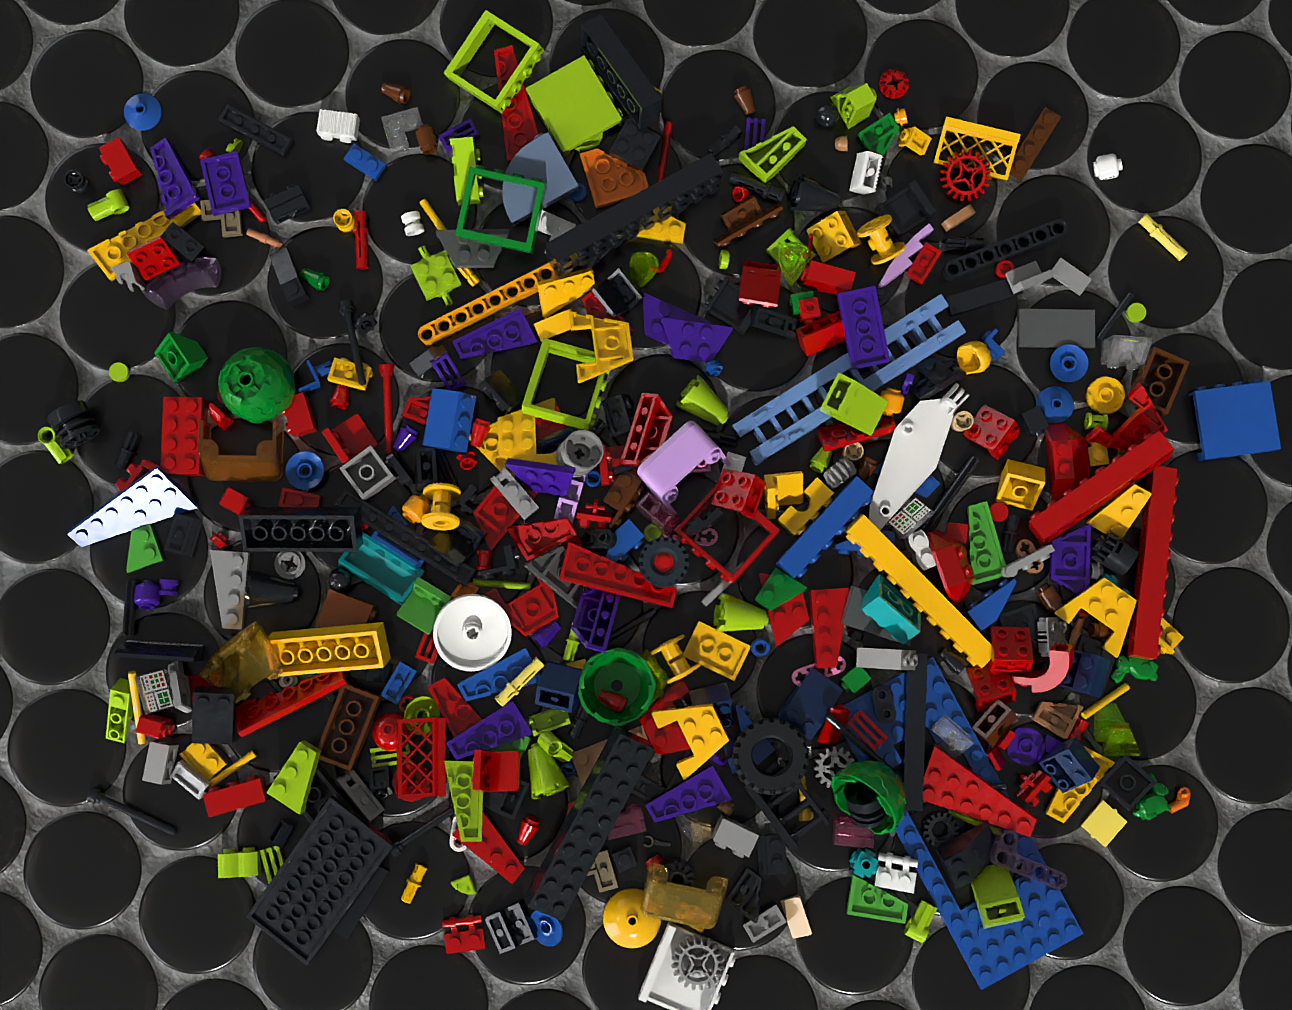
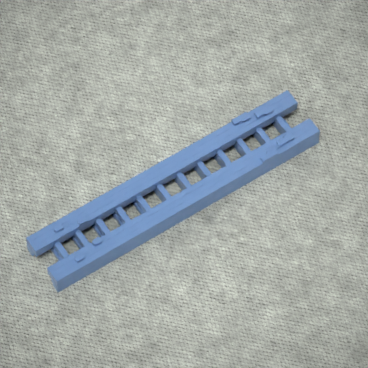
M942 294L884 329L887 345L895 341L903 355L895 360L888 349L890 362H887V365L880 370L877 365L868 366L873 374L863 380L857 369L851 370L849 356L846 353L733 424L731 428L739 438L753 430V435L759 444L762 443L749 452L754 464H760L832 418L819 411L820 408L815 410L807 396L817 390L824 401L827 392L823 386L831 380L834 382L838 372L843 374L848 370L855 381L874 392L965 334L966 331L959 320L943 329L935 318L936 314L949 306ZM925 321L935 334L928 340L919 327ZM909 331H911L919 344L912 350L903 337ZM800 400L809 415L801 420L798 419L790 407ZM784 410L793 425L785 430L781 428L774 417ZM769 420L777 435L766 440L758 426Z

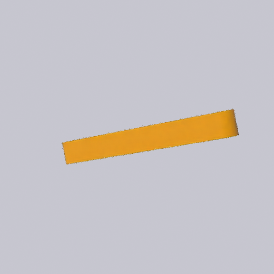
M547 263L422 326L418 331V336L425 345H433L538 292L537 282L547 280L542 278L544 272H550L552 274L551 278L558 276L551 265ZM529 280L535 282L532 288L525 287V283ZM510 289L518 290L517 295L513 297L509 296L508 292ZM495 297L501 299L498 305L491 304V300ZM477 306L484 307L483 312L479 314L474 313V309ZM465 314L467 316L466 320L458 322L457 318L459 315ZM449 323L450 326L448 330L442 331L440 330L441 324ZM431 331L432 337L424 339L423 335L425 332Z

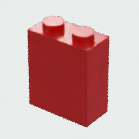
M811 260L809 266L805 265L800 280L804 281L802 285L804 288L837 296L838 293L851 291L856 272Z

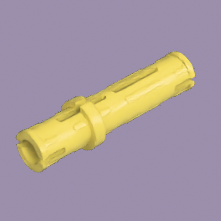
M1147 213L1138 221L1150 233L1149 235L1157 239L1178 261L1187 255L1188 252L1163 229L1161 224L1158 225Z
M535 657L511 683L508 682L506 684L507 687L495 697V700L504 707L514 695L517 696L519 694V690L545 665Z

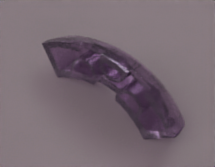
M196 258L195 262L188 264L182 262L180 265L170 269L171 271L160 277L158 275L143 290V294L155 305L168 310L174 302L191 291L206 287L217 288L221 279V266L216 258Z

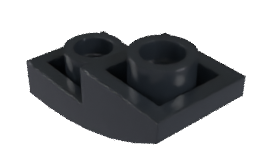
M716 508L715 511L711 509L705 515V521L699 517L695 520L692 518L685 526L687 528L685 530L686 535L692 536L713 526L723 517V512L719 508Z

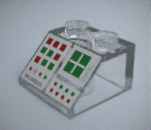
M916 497L911 500L909 498L901 506L902 508L885 524L890 531L895 532V537L899 541L906 539L934 514L932 509Z
M168 669L135 676L145 715L175 707L173 705V693L170 687L171 680Z

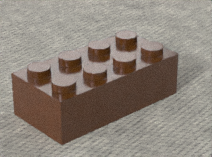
M348 682L340 688L317 747L321 750L320 760L349 771L355 769L382 700L381 695Z

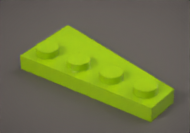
M444 761L461 842H482L483 792L473 790V761Z

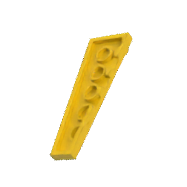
M193 203L170 220L165 217L164 211H160L154 214L152 218L135 224V227L127 231L124 230L118 233V236L110 240L107 239L87 251L109 280L113 281L116 279V275L112 271V266L129 261L132 263L127 256V251L161 236L172 221L180 228L185 227L201 215V209L196 203Z

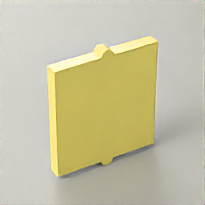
M1101 800L1080 826L1090 834L1091 838H1095L1106 847L1127 821L1117 813V809H1112L1105 801Z

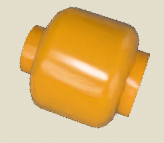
M886 388V390L880 393V396L888 401L883 415L893 417L894 413L898 414L902 411L905 397L901 394V390Z
M412 495L402 506V515L413 524L415 522L420 523L422 516L431 511L428 504L430 501L423 495Z

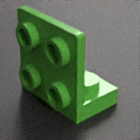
M418 577L414 582L412 592L397 612V616L429 635L433 630L438 613L451 601V596Z

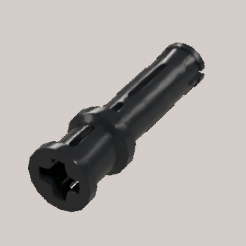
M735 171L731 173L729 179L730 183L747 187V189L761 194L764 199H772L780 205L786 193V188L775 187L771 182L765 184Z

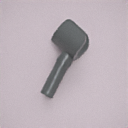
M879 170L880 173L878 175L881 180V189L887 191V184L892 188V178L884 176Z
M653 835L645 836L652 840L651 844L643 843L645 847L653 845L671 846L670 842L657 840Z

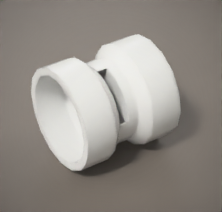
M418 211L408 212L401 216L402 222L406 226L404 229L406 236H414L424 232Z

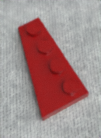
M891 416L880 418L872 436L846 423L817 427V435L824 452L892 433L896 428V424Z
M445 678L427 687L442 716L446 718V723L454 738L483 720Z
M482 811V842L461 843L513 884L525 868ZM457 827L452 836L461 842Z

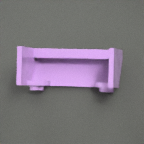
M689 421L638 467L637 473L657 500L675 516L677 513L670 505L678 496V489L675 485L703 460L708 464H713L720 459L728 467L731 464L722 450L696 422Z

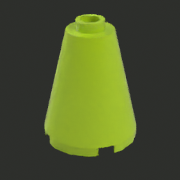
M697 375V381L695 379L691 380L680 394L683 397L682 400H677L675 405L715 425L721 423L723 425L729 418V410L704 379Z
M726 593L719 595L717 600H721L720 605L715 606L713 624L717 626L715 631L757 630L767 626L769 615L766 614L765 610Z
M538 743L531 745V749L528 750L532 799H540V794L551 796L564 791L566 787H570L554 757L550 756Z

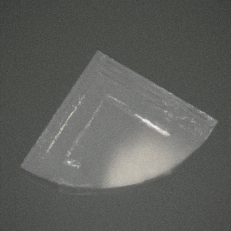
M700 822L681 825L683 833L689 839L695 842H703Z

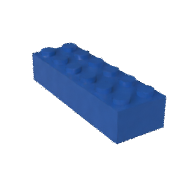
M857 476L853 478L775 564L791 578H800L808 570L806 566L809 563H814L821 556L819 554L820 550L827 549L834 542L831 538L834 535H840L846 529L845 523L853 521L859 515L858 509L866 507L873 499L871 495L874 491Z

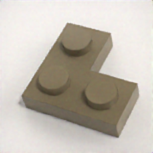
M200 201L203 221L221 219L222 236L224 238L243 236L241 210L214 216L210 201Z
M608 848L600 850L587 876L595 875L599 892L619 887Z

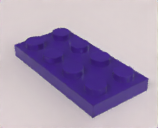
M876 286L838 293V305L851 370L890 362Z

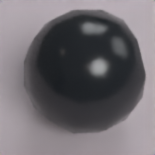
M832 103L825 104L816 112V120L823 127H831L839 119V111Z
M335 568L331 571L328 584L332 590L344 592L351 586L352 577L346 569Z

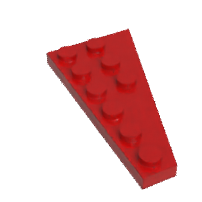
M934 744L924 773L923 801L1031 837L1037 820L1035 815L1018 803L1010 800L1003 792L996 790L985 779L967 766L960 764L953 756L946 754L939 746Z

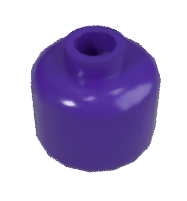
M144 580L143 583L138 584L135 587V604L140 609H154L155 606L160 604L161 595H158L161 589L160 586L156 585L152 580Z

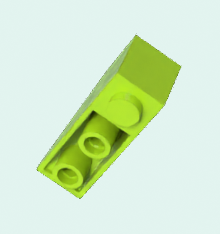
M120 678L110 689L106 739L121 743L126 742L134 713L129 680Z

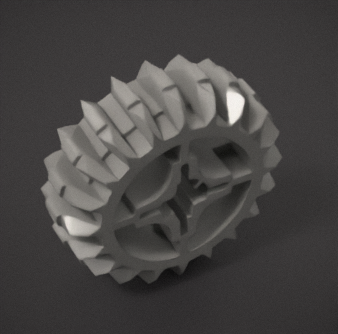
M693 935L692 942L686 937V945L679 942L681 950L678 948L674 949L678 956L673 955L671 957L675 961V963L671 964V967L677 969L673 974L674 976H679V983L685 980L684 987L687 988L691 983L692 990H695L696 985H699V989L703 990L702 984H706L707 988H710L709 981L711 980L716 984L717 980L714 976H722L718 970H724V965L719 964L724 962V957H718L722 954V950H715L718 947L717 943H713L710 946L711 938H708L705 943L703 935L700 936V941H697L696 935ZM703 948L706 951L697 954L690 949ZM686 954L688 956V959L690 960V964L684 971L681 962L683 956ZM712 954L714 965L712 970L709 971L705 962ZM693 958L701 959L702 966H694ZM701 972L705 976L696 978L690 976V974Z

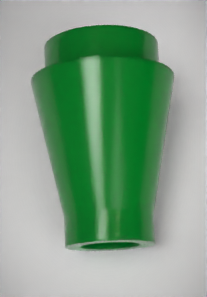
M303 268L300 272V278L304 279L316 290L323 291L327 288L330 278L326 273Z

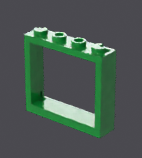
M476 165L475 168L470 167L455 235L463 239L533 254L547 189L543 179L532 177L531 180L524 179V175L513 173V176L506 175L505 171L494 169V172L487 171V167ZM476 175L538 189L526 243L464 229Z

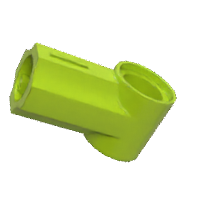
M121 189L112 190L106 194L105 198L87 205L88 211L95 221L111 214L124 213L130 208Z
M51 427L41 428L38 432V439L41 443L45 444L59 464L67 462L74 456L71 449L62 448L61 441L57 439V434L60 431L55 432ZM51 431L53 438L48 441L46 436Z
M544 731L538 737V744L550 756L555 757L562 763L569 762L572 759L574 750L558 739L551 731Z
M921 900L913 918H910L907 922L904 934L923 943L928 936L929 925L938 908Z

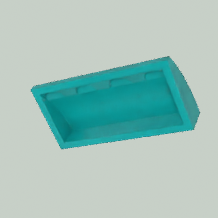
M362 532L363 544L358 552H344L338 560V565L400 605H403L413 590L414 582L418 577L421 578L425 571Z

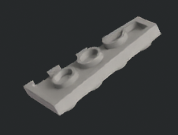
M210 550L222 628L243 630L250 553Z

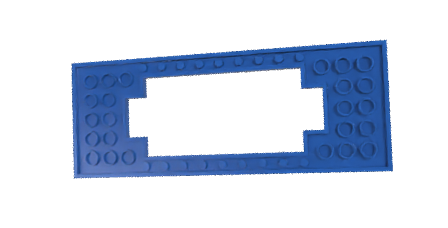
M933 657L928 658L925 728L927 727L936 744L953 735L971 770L990 784L1001 783ZM906 671L880 684L887 686L891 691L896 710V718L893 722L884 724L876 718L871 698L872 689L842 705L851 711L848 720L859 710H862L888 737L874 752L892 768L902 763L894 744L904 739ZM883 691L879 692V698L882 699L885 697V693ZM888 710L884 711L883 716L885 718L889 717L890 712ZM861 716L858 717L878 739L881 738ZM856 721L853 722L855 727L874 745L876 742ZM846 723L845 727L849 729L855 736H857L863 743H865ZM845 737L858 762L871 760ZM1006 790L1001 791L1010 799ZM905 810L904 816L895 832L908 856H911V859L918 860V867H915L936 908H938L939 914L981 990L1084 934L1032 838L1005 828L1003 829L1027 871L1013 879L1025 917L1022 921L984 929L976 900L959 908L907 810Z

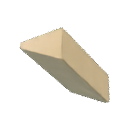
M799 894L780 900L792 938L811 935L812 932Z

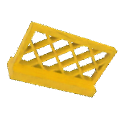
M946 117L934 163L943 165L944 162L950 164V161L939 160L940 152L948 149L954 160L955 156L950 146L958 141L967 155L969 149L978 146L982 156L986 157L985 160L987 162L989 161L987 155L996 150L1001 160L993 165L990 162L986 170L992 169V172L986 173V176L1007 181L1021 134ZM946 131L953 132L957 140L948 144L944 138ZM970 136L973 137L976 144L967 149L962 139ZM986 140L991 141L994 149L987 153L984 152L980 145ZM1003 145L1012 146L1011 154L1003 157L998 149ZM971 159V162L965 165L967 168L972 169V167H968L970 165L976 167L975 161ZM1003 162L1006 167L1005 175L997 174L994 166ZM957 163L954 164L952 167L959 169Z

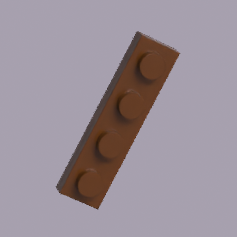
M1046 107L1043 109L1015 154L1010 175L1020 181L1024 178L1061 116Z

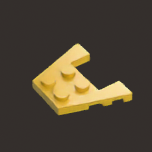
M569 312L571 331L591 329L596 362L576 364L578 383L633 361L629 323Z
M555 398L535 404V406L555 411ZM521 409L498 418L499 457L557 465L555 454H537L536 418L538 417L524 414Z
M1103 577L1077 597L1068 601L1067 604L1054 611V614L1069 624L1081 608L1113 630L1102 645V648L1118 658L1137 600Z
M713 704L651 711L658 729L678 721L694 754L676 763L683 780L687 779L729 741V737Z

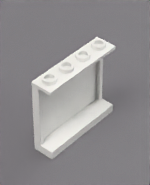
M668 922L639 992L638 999L643 1002L648 1000L669 1010H711L713 1005L717 1004L720 999L721 993H719L721 985L725 986L728 974L726 973L728 968L734 965L736 959L734 950L712 940L710 946L713 943H717L718 947L715 950H722V954L718 957H724V962L719 963L724 965V970H718L722 976H714L717 983L714 984L710 980V988H707L706 984H702L703 990L699 989V985H696L695 990H692L691 983L686 988L684 987L685 980L679 983V976H674L673 974L677 969L671 967V964L675 963L671 957L673 955L678 956L674 949L678 948L681 950L679 942L686 945L685 938L688 937L690 942H692L693 935H696L697 941H700L701 935ZM703 948L690 949L697 954L706 951ZM686 954L683 956L681 962L684 971L690 964V960L688 959V956ZM712 954L705 962L709 971L712 970L714 965ZM693 958L694 966H702L701 959ZM701 972L690 974V976L696 978L705 976Z

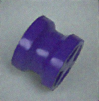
M159 579L161 589L158 595L178 596L177 586L179 585V580Z

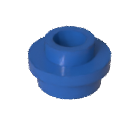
M718 360L710 361L705 364L704 372L711 377L717 376L721 373L723 365Z
M757 638L751 644V652L757 657H764L770 651V644L766 639ZM758 644H762L764 646V649L762 651L757 650Z

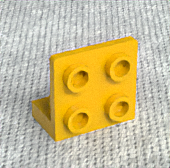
M836 211L807 229L808 235L810 233L813 235V245L823 263L849 248H856L862 245L846 211Z
M802 471L764 475V481L766 482L764 500L768 519H776V511L779 510V506L803 503Z

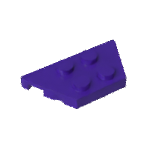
M644 293V334L647 337L670 346L665 336L663 324L660 321L661 317L705 324L711 323L708 320Z
M662 317L660 319L666 333L667 342L670 345L672 358L700 362L713 361L733 330V327Z
M508 458L505 463L531 491L553 495H567L576 471L575 467Z
M1091 525L1083 526L1050 541L1055 551L1050 553L1049 579L1076 595L1081 594L1087 589L1090 583Z

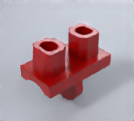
M131 463L127 468V472L131 475L128 480L120 478L115 483V486L119 489L118 493L150 470Z
M594 499V504L586 503V509L578 508L576 515L578 527L589 529L591 520L597 521L596 530L607 529L609 523H611L612 513L604 512L605 506L598 505L599 499Z
M1039 769L1035 773L1031 772L1028 777L1022 774L1020 778L1023 782L1015 795L1026 804L1035 807L1040 802L1037 794L1041 790L1047 793L1053 788L1050 782L1051 778Z

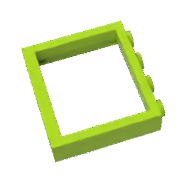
M485 10L444 71V74L449 80L502 114L505 108L510 106L514 95L520 91L524 80L531 75L532 68L536 62L541 60L540 56L544 50L539 43ZM494 25H497L530 46V49L496 99L491 98L460 77Z
M543 338L522 403V413L589 431L590 425L594 426L597 416L594 414L595 408L599 409L601 404L600 392L605 391L607 383L604 380L605 375H609L610 371L598 376L586 419L535 406L533 401L549 353L584 363L596 362L593 351Z

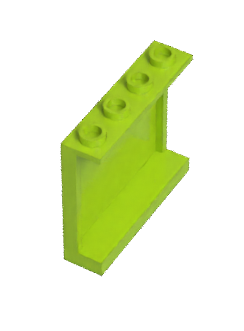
M585 55L525 88L528 98L564 158L570 155V150L616 124L622 126L623 114L619 107L615 108L612 103L614 99L611 93L605 91L603 88L605 84L601 76H596L592 61L587 60Z

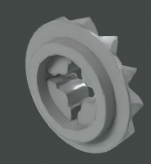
M280 552L275 558V570L285 579H294L301 576L305 570L306 560L301 552ZM293 558V563L297 567H291L288 570V565L283 561H290Z

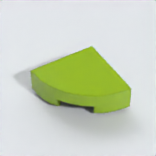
M237 138L234 139L233 144H228L226 148L227 153L235 151L239 153L244 141Z
M470 874L451 881L452 886L461 893L468 895L477 893Z

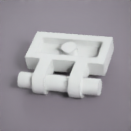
M887 852V854L879 853L878 860L885 861L886 865L885 867L879 866L876 872L875 886L914 894L917 873L909 872L910 866L918 867V860L911 859V856L906 855L905 857L895 856L890 852ZM892 863L903 865V870L892 868Z

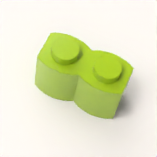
M244 847L243 851H235V848H226L218 854V878L250 877L261 874L260 850H255V847Z

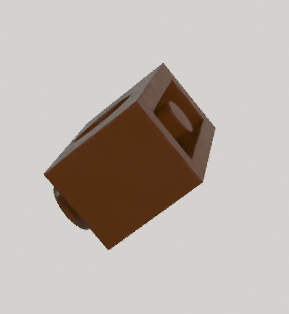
M996 699L972 729L994 747L1018 719V716L999 699Z

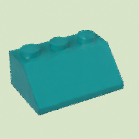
M881 574L878 575L863 597V612L867 616L872 617L881 628L886 629L895 640L900 641L903 645L921 631V613L913 606L914 603L910 599H906Z

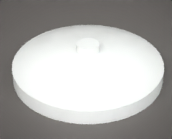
M479 594L462 595L449 601L438 613L433 627L434 644L439 655L449 665L463 671H480L497 663L506 653L512 635L509 618L502 606L493 599Z

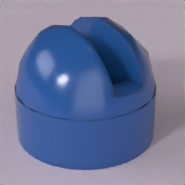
M597 471L588 472L585 477L586 484L589 487L599 485L601 481L600 474Z
M571 761L562 763L560 767L565 777H571L576 770L574 763ZM563 767L571 768L573 770L572 772L563 771Z

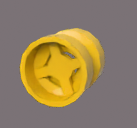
M339 209L333 215L334 223L341 231L349 232L355 227V219L348 210Z

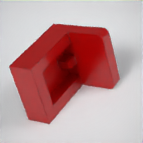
M817 297L799 300L800 313L798 318L800 323L805 322V325L820 318L821 314Z

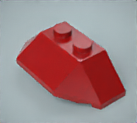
M641 394L622 454L621 464L641 465L668 440L674 417L658 394Z
M1064 423L1049 424V427L1044 429L1051 500L1062 499L1063 493L1071 488L1074 490L1079 487L1078 483L1086 477L1090 479L1087 440Z
M939 529L927 533L932 555L951 604L953 606L964 602L974 580L973 568L966 557L967 551L961 541Z

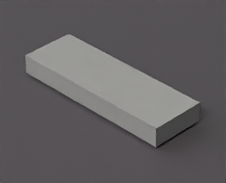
M741 562L731 574L733 575L744 562ZM722 580L701 602L707 606L731 582L726 583Z

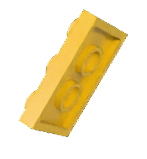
M698 621L683 655L735 681L751 646L723 632L715 631V628Z

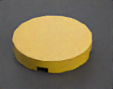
M1103 376L1089 384L1086 390V400L1093 411L1099 414H1111L1123 405L1125 390L1123 385L1115 378Z

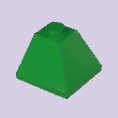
M169 332L154 352L175 384L201 368L208 358L198 342L174 332Z

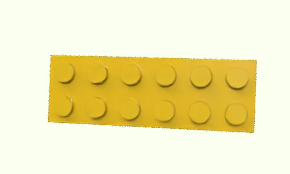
M383 622L272 632L264 641L272 677L384 668L391 659Z

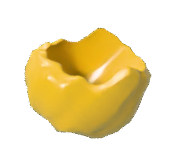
M971 341L957 349L959 367L966 374L984 372L991 363L990 350L983 342Z

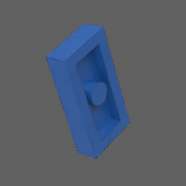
M355 144L352 145L344 157L345 162L375 181L386 167L384 162Z
M400 661L382 691L381 696L398 705L416 675L417 670Z

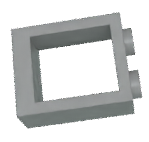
M857 648L856 667L915 670V666L918 663L915 650Z

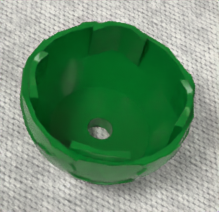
M250 347L234 353L221 369L218 380L220 397L225 406L232 414L251 423H262L276 418L290 406L296 390L290 363L277 352L263 347ZM245 375H250V383L244 385L242 381L243 377Z
M611 648L606 650L605 653L599 652L584 664L579 680L578 695L583 708L588 714H591L602 723L624 726L643 716L648 711L656 690L655 677H653L647 661L639 654L624 648ZM614 680L622 682L623 687L620 691L612 689L611 684ZM602 689L625 695L624 698L628 699V702L622 713H615L598 700Z
M871 760L855 762L840 770L831 782L835 802L840 810L850 816L843 790L847 782L856 783L859 780L878 794L877 799L889 816L881 825L869 829L874 834L879 835L894 832L904 816L906 791L899 776L894 775L892 769L884 763Z

